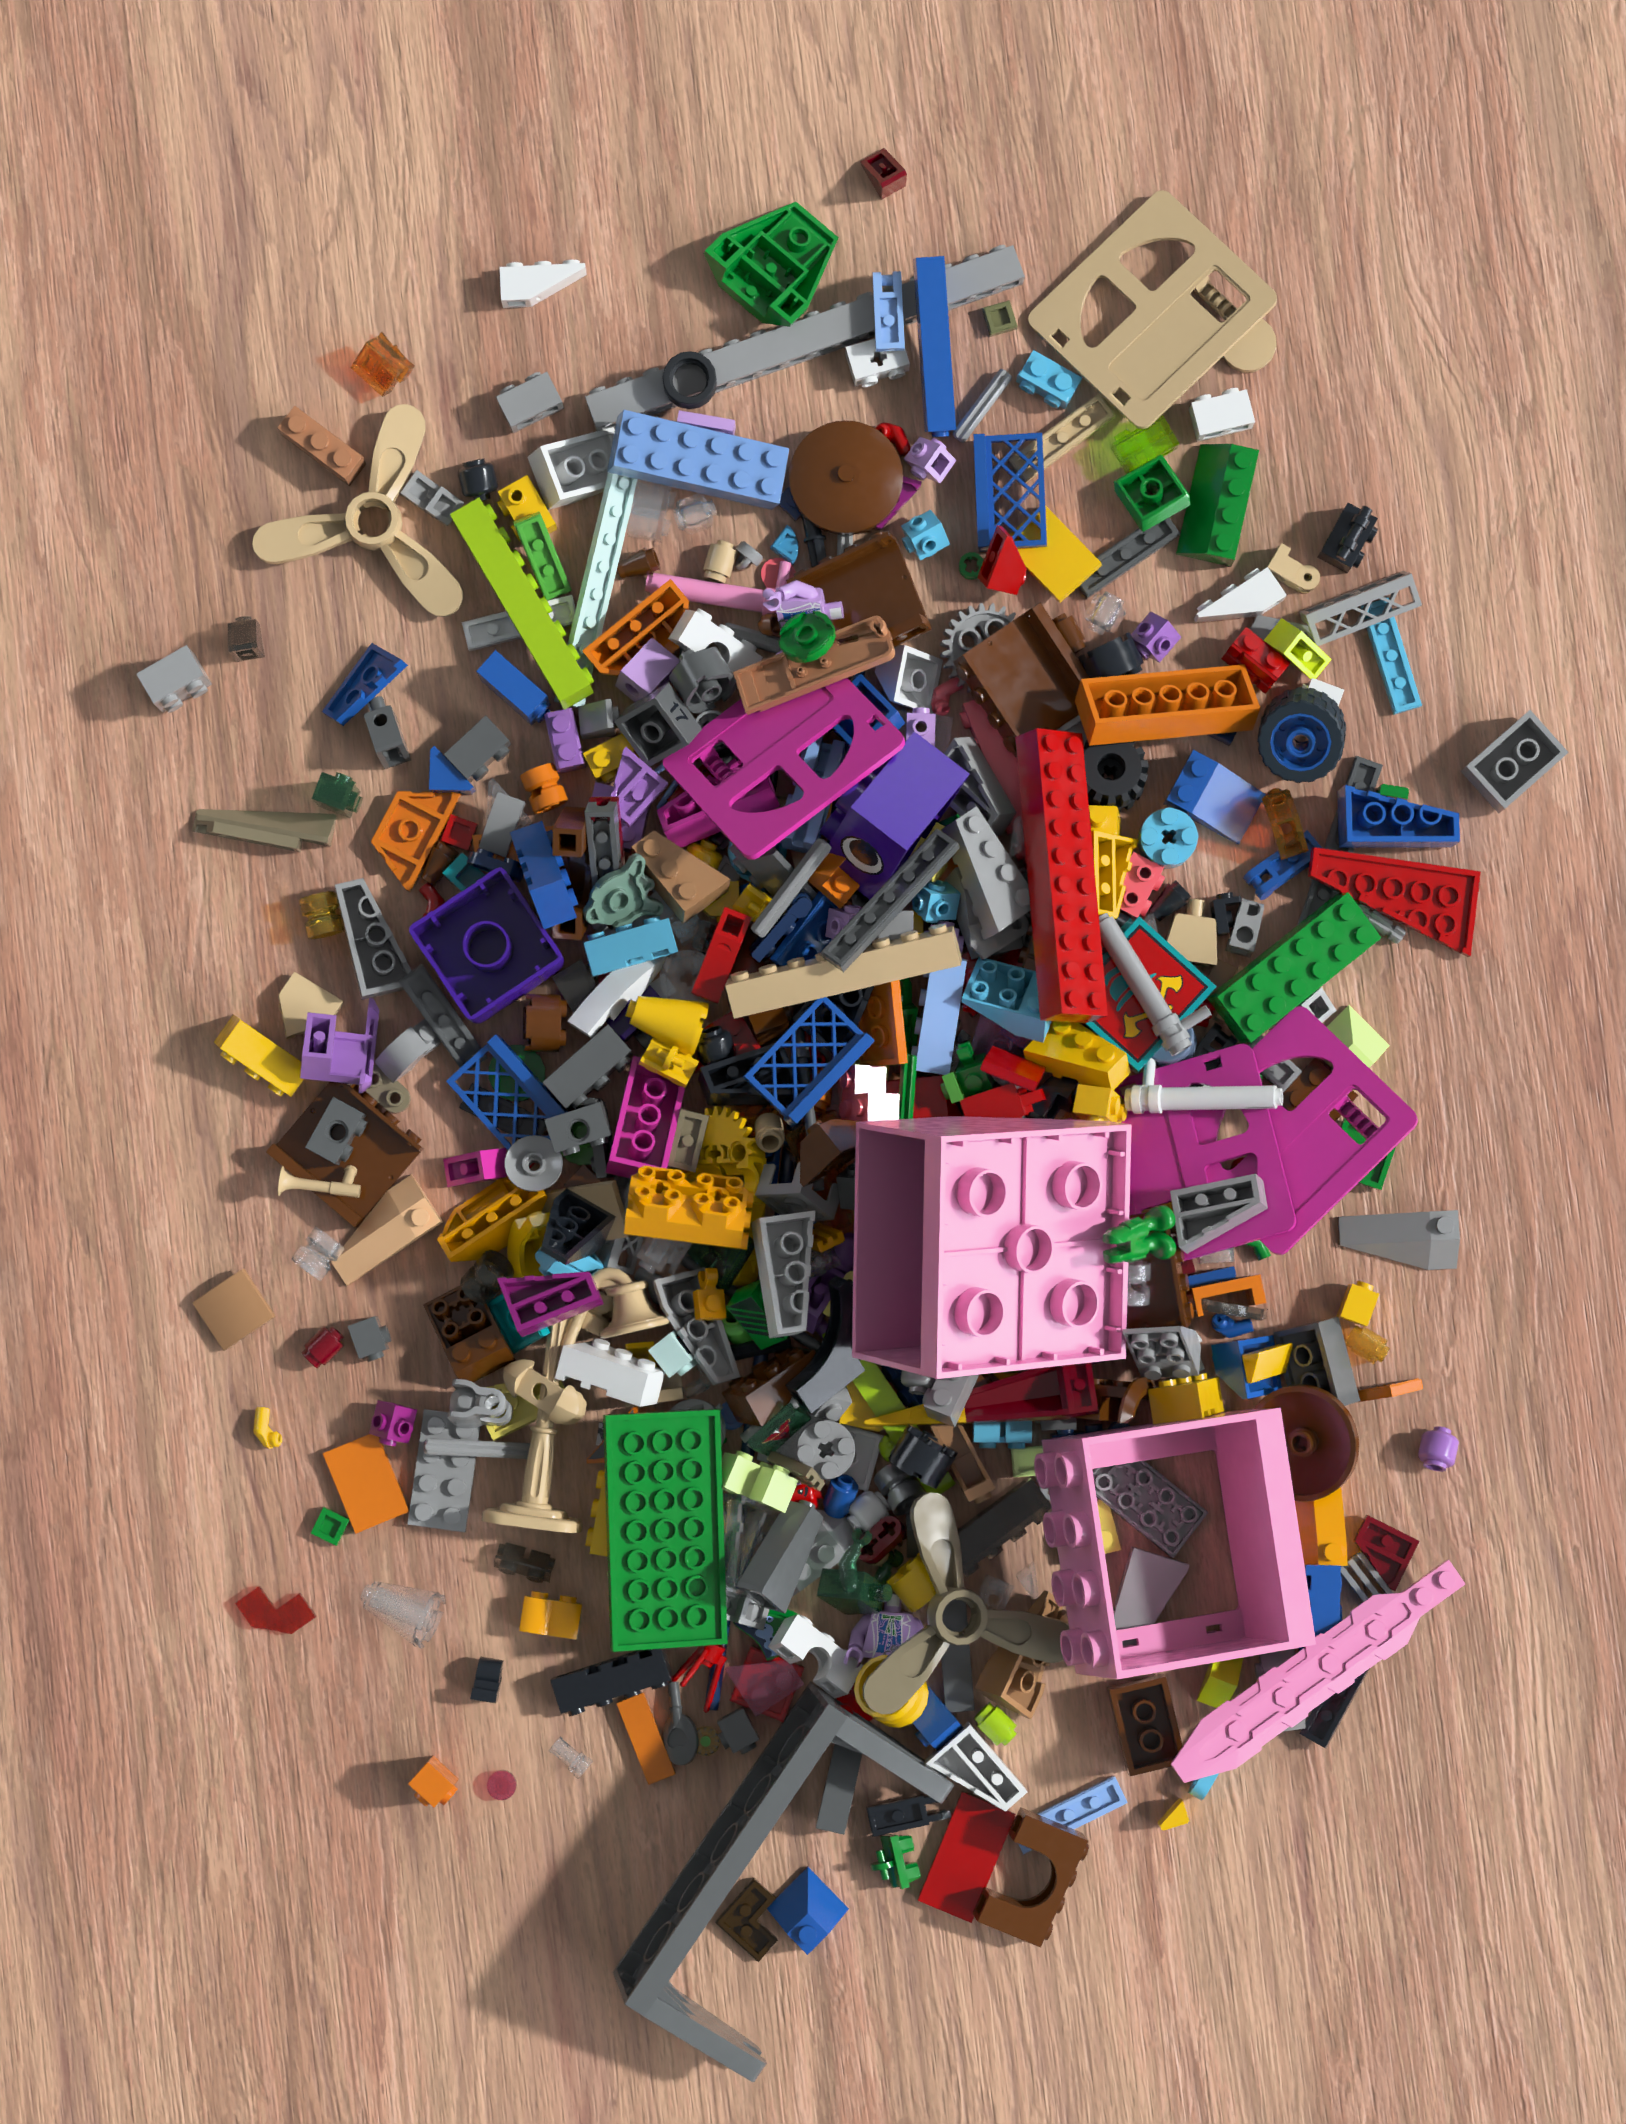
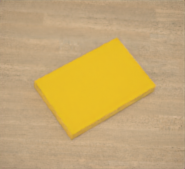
M1045 505L1047 547L1017 549L1026 569L1061 603L1102 566V563ZM1040 513L1035 518L1039 523ZM1028 518L1023 523H1021L1016 529L1018 530L1028 520ZM1033 522L1021 533L1028 540H1041V529ZM1012 531L1010 536L1012 537L1015 533ZM1017 537L1014 541H1023V540H1022L1021 538Z

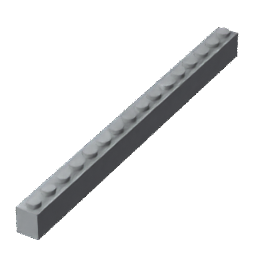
M1000 245L992 248L989 251L990 253L979 257L978 254L966 257L961 264L955 266L946 264L948 311L1023 285L1025 275L1014 246L1006 247L1005 245ZM914 276L909 279L910 282L902 284L904 326L917 322ZM885 286L882 292H893V286ZM873 293L861 294L856 298V301L848 304L845 301L838 302L830 306V310L819 313V311L810 312L803 316V320L794 322L790 327L777 325V329L766 332V330L756 331L750 335L749 339L740 342L739 339L728 341L723 344L721 349L715 351L705 349L698 352L708 358L715 368L717 378L715 393L875 337ZM693 364L681 366L674 373L673 385L676 391L687 397L700 394L707 382L703 369ZM652 368L645 371L643 376L632 379V377H626L617 381L616 386L607 389L605 386L591 390L589 392L590 395L585 396L596 431L612 427L615 429L617 416L623 410L653 416L678 407L669 400L664 392L662 379L664 369Z

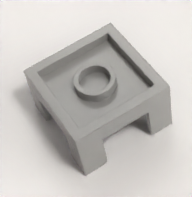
M800 1162L797 1164L792 1183L771 1184L776 1165L764 1164L755 1193L756 1197L779 1215L815 1210V1221L834 1220L839 1204L836 1183H832L827 1200H824L812 1190L813 1183L805 1187L800 1184Z

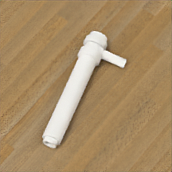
M1153 1058L1144 1065L1142 1085H1133L1132 1088H1126L1124 1096L1126 1111H1133L1134 1114H1143L1145 1111L1162 1113L1163 1110L1276 1109L1277 1106L1283 1105V1090L1275 1085L1162 1087V1085H1154L1156 1061Z

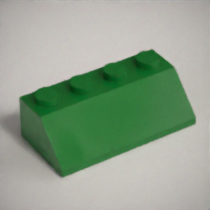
M1200 444L1189 492L1190 506L1186 507L1176 555L1229 567L1232 566L1237 553L1259 450L1235 444Z

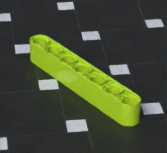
M861 1360L860 1363L865 1371L855 1378L853 1383L875 1416L879 1417L906 1409L876 1363ZM907 1425L883 1426L894 1444L897 1443ZM948 1472L937 1489L922 1483L921 1479L917 1478L927 1493L942 1494L956 1484Z

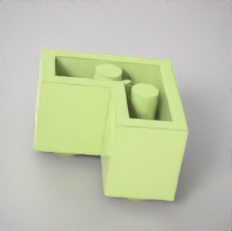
M737 1450L736 1454L725 1452L722 1458L723 1490L757 1507L785 1513L799 1480L790 1477V1471L781 1466H772L764 1462H760L758 1465L752 1462L753 1456Z

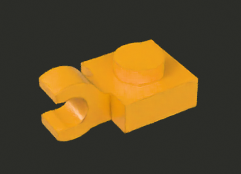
M705 1268V1271L698 1272L700 1289L693 1291L695 1320H723L726 1318L724 1289H716L718 1270L717 1268Z

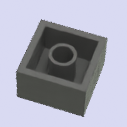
M669 683L628 706L614 721L641 760L649 767L689 745L702 730Z

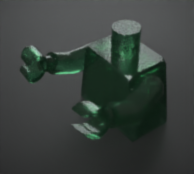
M859 1528L853 1530L852 1539L854 1542L852 1546H848L840 1559L839 1569L822 1568L817 1597L845 1615L879 1613L882 1603L890 1601L892 1597V1588L889 1584H886V1581L892 1574L891 1570L893 1567H899L904 1560L903 1554L894 1549V1552L892 1550L889 1552L887 1561L882 1567L879 1566L874 1577L866 1572L857 1571L856 1562L861 1555L860 1550L863 1546L870 1543L873 1537L869 1530L865 1532V1536L860 1540L859 1538L863 1531Z

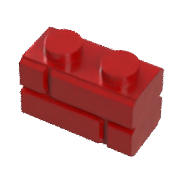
M1247 627L1221 658L1229 666L1245 664L1251 683L1255 684L1264 694L1269 691L1291 663Z

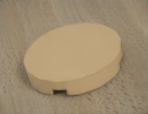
M1261 319L1223 356L1228 365L1242 373L1256 372L1265 367L1272 360L1276 350V335L1272 327L1264 319Z

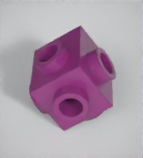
M378 1400L374 1416L371 1420L369 1434L380 1437L379 1443L395 1447L397 1442L409 1444L417 1410L400 1404Z

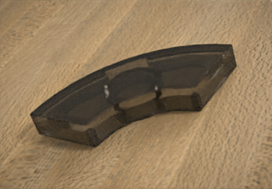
M1202 1299L1201 1304L1203 1311L1260 1321L1266 1319L1268 1309L1212 1299Z

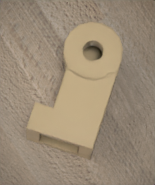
M1281 543L1267 567L1276 580L1302 594L1311 592L1319 584V571L1314 566L1302 565L1289 557L1288 554L1291 548Z

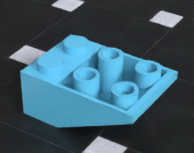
M980 956L978 957L961 1002L1014 1035L1043 1043L1052 1021L1040 1020L1036 971L988 958L982 960Z

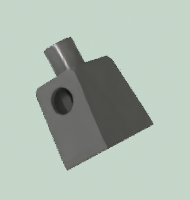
M382 696L374 697L367 703L370 712L365 713L364 718L375 752L384 769H388L411 761L398 719L391 705L386 706Z

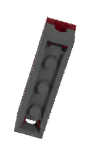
M590 797L585 810L592 887L601 877L625 865L619 797Z

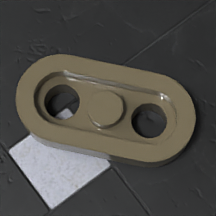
M373 1065V1074L379 1076V1081L375 1085L371 1084L365 1091L386 1110L392 1113L405 1111L411 1102L409 1091L399 1081L392 1083L377 1065ZM393 1093H398L401 1097L400 1101L396 1104H393L390 1100Z

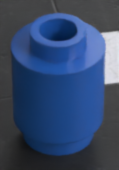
M842 1474L831 1479L823 1500L824 1511L830 1517L841 1519L849 1513L850 1506L854 1502L859 1489L857 1482L851 1476Z

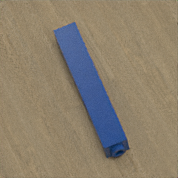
M945 257L914 258L913 271L924 431L932 432V437L949 436V430H956Z

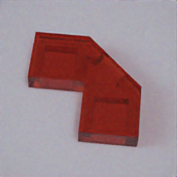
M261 1586L235 1603L251 1627L293 1634L317 1617L301 1593L276 1609Z

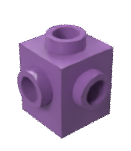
M1151 611L1131 634L1141 657L1145 660L1151 658L1159 663L1181 638L1168 620Z

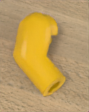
M257 1407L255 1409L253 1427L255 1436L265 1448L279 1447L282 1443V1435L277 1431L273 1432L268 1426L270 1409Z

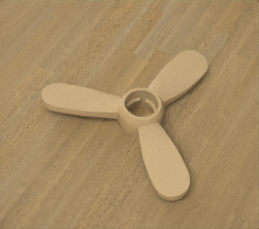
M408 404L396 405L391 408L383 420L374 448L369 491L355 497L348 505L346 513L305 515L263 525L254 534L252 543L254 552L259 559L267 564H282L315 556L353 541L363 549L372 551L382 550L401 582L428 612L435 616L443 617L455 613L463 601V590L459 582L429 551L401 532L403 524L401 512L395 504L414 466L425 434V419L422 413L414 406ZM369 507L387 509L389 525L386 532L378 536L361 535L358 533L360 531L358 519L361 511Z

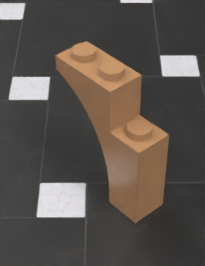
M957 1423L955 1427L947 1424H929L934 1436L938 1438V1443L942 1446L945 1444L958 1452L950 1468L966 1500L969 1502L974 1500L978 1504L991 1498L990 1492L995 1490V1487L962 1424Z

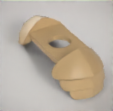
M523 1358L511 1362L504 1367L503 1378L510 1394L514 1398L517 1395L521 1396L547 1413L551 1422L563 1425L575 1424L585 1415L587 1402L583 1395L576 1391L573 1386L568 1385L563 1389L533 1370L534 1361ZM538 1383H543L547 1387V1395L543 1400H538L533 1395V1388Z

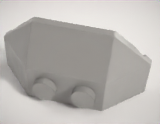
M815 1509L824 1518L793 1596L852 1553L858 1540L866 1534L862 1530L856 1532L847 1521V1518L850 1516L849 1513L844 1518L837 1519L827 1515L824 1510Z

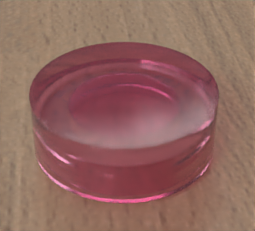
M507 1770L494 1772L487 1782L489 1794L497 1800L510 1798L517 1787L515 1776Z

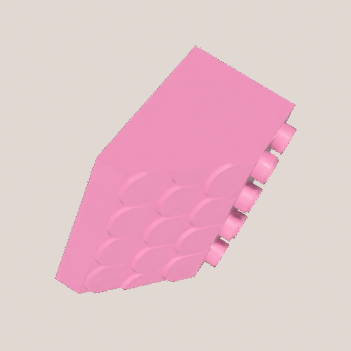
M961 1116L856 1122L852 1357L935 1379L1126 1359V1340L1123 1335V1329L1127 1327L1128 1262L1106 1263L1103 1258V1251L1117 1247V1244H1107L1102 1240L1103 1234L1108 1229L1117 1227L1120 1223L1129 1219L1131 1124L1112 1121Z

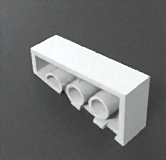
M815 1210L762 1217L751 1222L769 1338L796 1335L806 1331L809 1301L808 1283L811 1276L810 1257L811 1248L813 1247L814 1235H812L813 1221H815Z

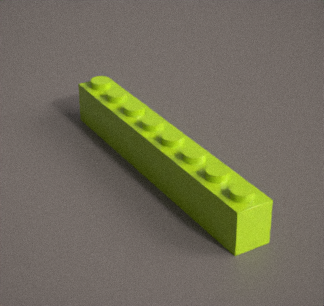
M479 497L451 513L450 516L562 708L565 710L593 694L594 692L590 684L594 680L587 667L581 669L576 660L580 659L577 650L572 643L567 645L562 638L567 635L559 620L553 622L549 616L552 609L544 596L539 599L535 590L539 587L531 573L525 575L521 567L525 563L517 550L512 552L507 545L511 542V539L504 527L498 529L494 523V520L498 518L491 505L487 504L484 506Z

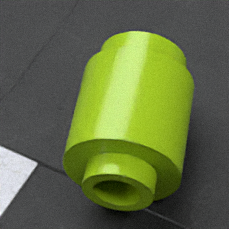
M990 1702L974 1717V1720L978 1723L977 1727L996 1746L1000 1743L1004 1746L1007 1745L1017 1734L1014 1731L1017 1725L997 1705L994 1707Z

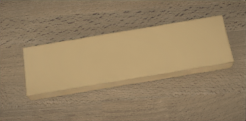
M1100 393L1042 435L1044 470L1116 417V414ZM1037 440L1020 451L1028 459L1037 451ZM1017 454L1008 460L1016 473L1026 463ZM1036 458V459L1033 461V463H1034L1037 467H1038V458ZM1029 465L1019 477L1027 483L1036 477L1038 473Z

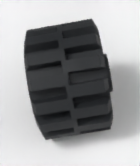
M1088 740L1085 741L1083 749L1089 805L1117 806L1120 814L1121 808L1124 807L1126 810H1129L1133 807L1135 800L1140 799L1147 780L1149 767L1148 760L1143 759L1145 752L1142 747L1137 749L1134 747L1135 741L1089 746ZM1104 773L1108 776L1112 774L1114 776L1113 780L1109 777L1104 779Z

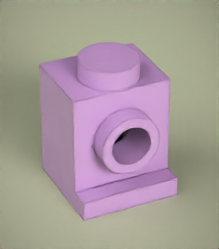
M913 708L912 713H907L906 741L915 731L935 747L936 714H930L929 708ZM918 723H924L926 730L918 732L915 726Z

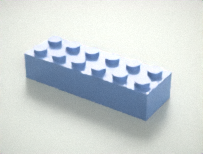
M623 410L617 416L607 472L772 510L780 504L789 448Z

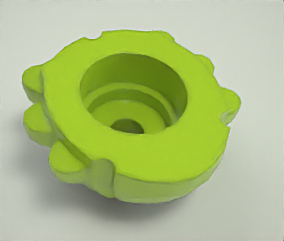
M888 1434L880 1440L878 1449L884 1460L890 1462L888 1457L895 1444Z

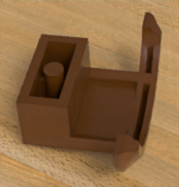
M1146 1377L1136 1378L1132 1382L1094 1378L1099 1414L1072 1418L1128 1423L1135 1417L1140 1400H1149L1148 1389L1157 1387L1152 1380Z

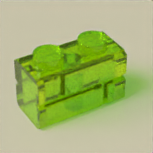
M1161 415L1146 429H1136L1132 432L1126 429L1114 437L1116 441L1113 442L1111 449L1127 474L1159 455L1164 457L1175 451L1179 446V441L1170 429L1165 417Z

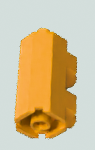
M642 1166L638 1169V1173L631 1176L624 1234L747 1250L749 1233L744 1232V1230H750L752 1211H746V1209H752L754 1192L748 1191L743 1186V1181L739 1177L701 1173L697 1176L696 1181L689 1183L681 1170Z

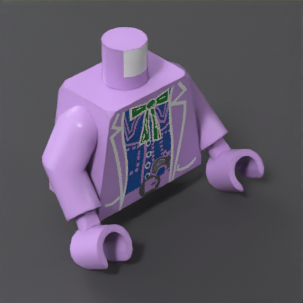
M798 580L776 588L775 592L772 589H765L763 591V597L769 600L764 602L763 605L769 611L776 610L780 631L790 618L802 612L809 614L813 613L812 611H820L826 614L830 620L844 618L841 601L825 603L821 588H814Z
M885 1593L884 1610L871 1609L870 1614L863 1615L852 1629L848 1650L844 1657V1664L847 1665L849 1657H854L858 1661L856 1666L858 1668L863 1657L875 1658L880 1655H889L902 1643L924 1628L921 1620L913 1617L912 1612L901 1611L902 1601L896 1594Z

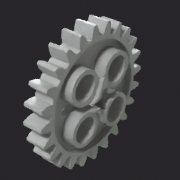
M980 603L977 607V612H975L972 606H968L966 609L967 616L960 611L957 614L958 621L950 620L948 624L953 630L945 629L943 635L949 638V640H942L940 646L947 648L946 651L940 654V657L948 658L949 660L943 668L953 669L949 676L950 679L958 676L953 661L972 649L963 645L962 636H970L974 640L975 647L990 636L987 630L988 626L994 625L1000 630L1014 620L1015 612L1007 617L1005 615L1006 607L1003 606L999 612H996L994 603L989 606L988 610H985L983 603ZM976 626H978V627L980 628V630H981V636H980V634L976 631V629H975ZM960 678L957 686L960 687L966 682ZM969 686L967 687V692H968V693L971 692V689L969 688Z

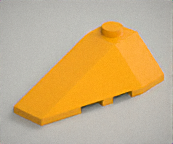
M1341 1487L1330 1495L1318 1500L1295 1501L1304 1566H1348Z

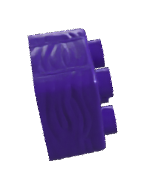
M502 867L492 870L477 880L476 883L453 896L434 911H430L426 916L409 927L413 940L426 956L462 1013L475 1024L488 1020L500 1012V1010L514 1003L542 982H545L549 977L556 974L564 965V958L546 929L543 928L511 877Z

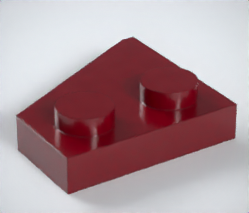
M1365 1515L1353 1540L1384 1582L1393 1591H1396L1420 1542L1369 1515Z

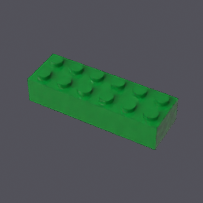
M1349 892L1336 894L1249 963L1243 970L1209 995L1207 999L1240 1043H1252L1379 941L1381 936Z

